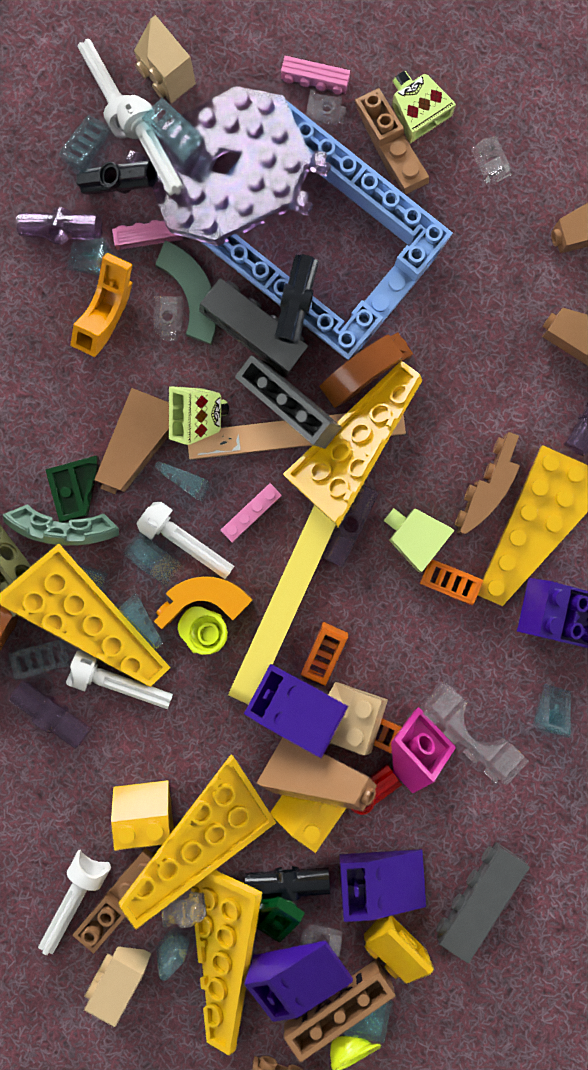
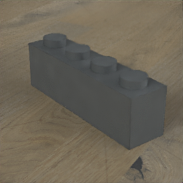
M220 278L201 301L199 312L286 378L308 348V345L305 344V339L300 336L298 344H288L275 339L279 318L275 315L269 316L261 310L262 306L253 298L247 299L240 293V289L231 281L225 282Z
M253 355L248 358L235 376L237 380L314 446L326 449L342 428V426L269 364Z
M497 842L493 847L488 846L481 858L483 861L478 871L473 870L466 881L468 887L463 894L459 893L456 895L451 904L452 912L448 918L443 917L436 928L438 933L436 937L439 944L468 964L530 868L523 859Z

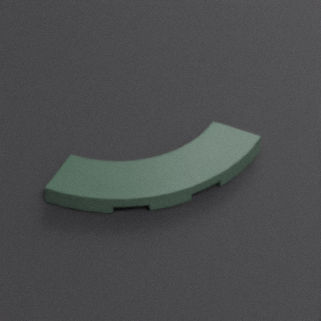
M165 240L155 266L173 277L182 287L187 297L189 323L186 336L212 345L217 325L199 312L201 301L212 289L210 282L199 264L188 253Z
M27 504L3 514L4 523L11 529L27 538L48 544L84 545L119 536V528L104 513L90 518L70 520L69 523L53 521L52 517L35 511Z

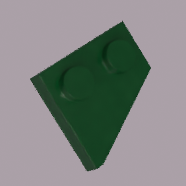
M98 456L45 469L59 522H67L88 516L99 465Z
M281 897L264 899L260 903L256 928L280 943L301 922L305 912L297 908L296 904Z

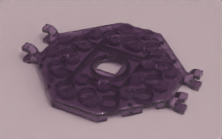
M235 86L169 122H165L158 117L157 125L153 130L184 186L180 189V194L176 195L174 193L170 196L158 175V182L152 187L168 230L172 234L216 246L227 242V237L241 230L245 233L263 224V219L277 212L281 215L289 210H293L309 216L313 204L307 201L309 196L307 192L299 191L308 171L327 176L331 169V164L325 162L327 158L326 152L316 151L313 155L310 154L287 102L282 95ZM131 150L126 158L128 163L151 161L142 154ZM231 152L241 155L232 176L211 171L217 158L222 154Z

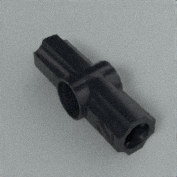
M151 161L124 164L106 162L100 167L81 169L80 173L77 174V185L81 193L86 195L107 192L126 194L134 189L152 188L158 182V173Z
M305 254L295 255L289 282L285 284L280 304L281 313L275 333V339L281 342L298 344L305 315L308 316L314 292L312 288L319 265V260Z
M292 866V869L282 870V867H278L274 871L245 873V884L261 891V899L281 897L285 900L296 901L301 896L330 894L328 867L299 869L296 866Z

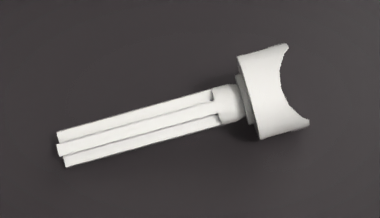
M86 39L84 43L80 42L78 44V48L107 99L108 105L104 110V118L116 137L127 138L118 122L117 106L130 95H121L91 40ZM132 108L128 110L130 114L134 112Z
M128 96L117 106V118L124 134L131 139L139 138L169 195L171 196L174 193L176 195L180 194V189L184 186L153 131L158 122V117L153 107L139 96ZM132 108L134 112L130 114L128 110Z
M153 502L145 510L137 522V527L142 534L152 540L156 534L159 535L161 532L164 537L226 579L234 565L179 526L170 522L171 517L169 515L173 511L162 502Z
M77 650L66 681L68 686L85 691L87 686L93 682L108 689L168 709L173 694L152 686L148 687L138 681L102 668H97V658L82 650Z
M78 850L67 870V876L73 883L38 946V949L43 950L42 953L44 955L54 953L87 890L96 891L100 889L111 869L109 862L91 860L81 850Z

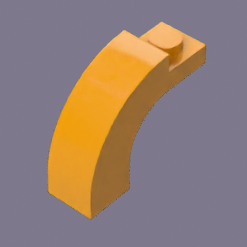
M109 253L102 257L99 280L94 297L85 313L73 325L70 346L93 357H96L103 349L127 304L133 282L129 281L132 264Z
M216 577L191 578L175 585L165 593L173 602L171 604L168 601L165 602L156 611L158 617L154 622L161 629H164L186 606L196 601L211 602L220 607L234 620L253 599L244 590L230 581Z

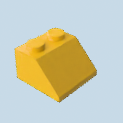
M169 780L113 787L111 825L114 850L163 845L174 830Z
M282 795L270 813L293 838L316 853L346 808Z
M393 916L377 919L364 933L365 949L373 958L377 959L380 957L386 963V970L395 979L400 977L407 984L431 974L434 970L427 949Z

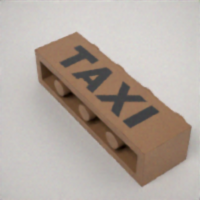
M377 959L352 975L353 982L298 1018L289 1019L284 1023V1039L300 1063L395 997L392 981Z

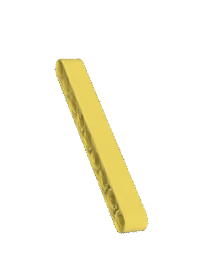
M315 505L228 696L248 705L269 665L273 664L335 528V524Z

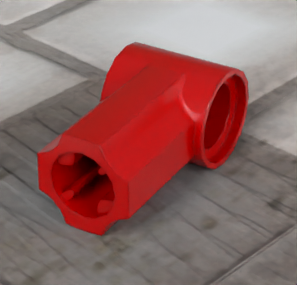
M388 764L369 777L377 785L372 803L368 806L366 805L364 811L352 809L355 813L359 815L369 813L374 805L402 786Z

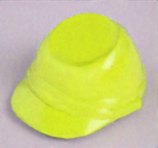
M193 606L186 610L178 623L180 637L194 654H214L227 641L228 631L222 615L201 606Z
M361 1033L336 1037L332 1040L330 1047L332 1070H343L381 1048V1044H372Z

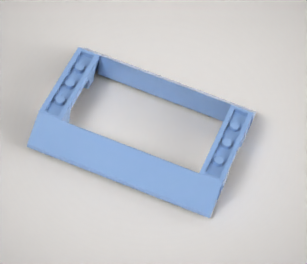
M281 97L247 138L248 149L219 184L213 180L179 219L178 224L280 306L285 284H288L290 277L223 223L286 148L407 244L396 258L392 269L365 301L361 300L352 311L351 317L345 325L344 320L314 296L312 297L308 316L305 315L303 325L346 360H350L363 348L432 264L453 232L286 99Z

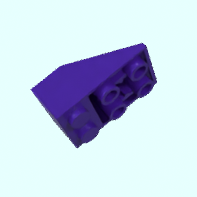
M528 578L517 632L588 648V591L553 581Z
M270 664L244 714L262 726L322 758L348 706Z
M422 849L339 854L344 922L376 920L426 907Z
M321 941L253 955L244 985L269 1018L275 1022L298 1018L351 984L353 978L328 942Z

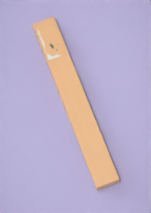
M346 413L329 416L338 422ZM404 414L391 436L406 434ZM284 420L221 428L218 433L188 445L189 459L194 460L313 445Z

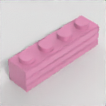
M284 56L281 69V79L286 83L298 82L303 87L311 85L320 91L332 90L337 95L346 93L350 77V70Z
M171 217L165 221L153 220L146 224L135 223L133 226L127 227L124 225L112 229L115 247L117 250L164 243L165 240L168 242L183 240L182 229L178 224L179 218Z
M269 483L221 529V532L233 543L282 495Z

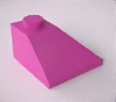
M419 707L414 710L391 741L394 774L412 793H415L435 781L456 749L452 742Z

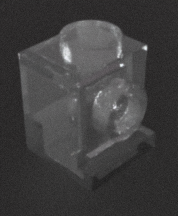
M310 90L306 116L324 131L337 132L338 124H344L346 107L341 106L342 98L315 94L316 91Z
M496 135L481 140L475 147L471 148L487 186L512 175L509 162Z
M154 296V331L156 335H160V338L165 340H175L177 336H183L185 310L183 298ZM165 314L173 315L170 321H165L163 317Z
M186 891L162 909L163 927L178 924L180 928L194 926L195 922H201L206 917L204 893Z
M309 924L308 930H303L301 945L316 943L320 936H325L328 944L340 959L344 931Z

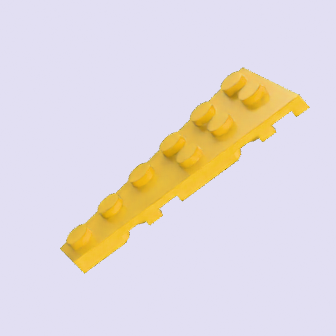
M400 361L337 422L342 428L326 449L313 445L283 473L292 485L338 527L422 382L420 374L403 361Z
M542 445L484 575L483 583L477 596L503 606L587 514L588 465Z
M59 543L0 593V606L148 687H151L171 668Z
M232 754L119 901L120 908L135 929L276 824L271 813Z
M214 870L191 888L192 900H196L197 916L194 918L198 963H202L203 977L200 978L201 989L205 990L206 1006L203 1008L206 1041L225 1054L231 1055L236 1051L246 992L244 984L251 962L262 892Z

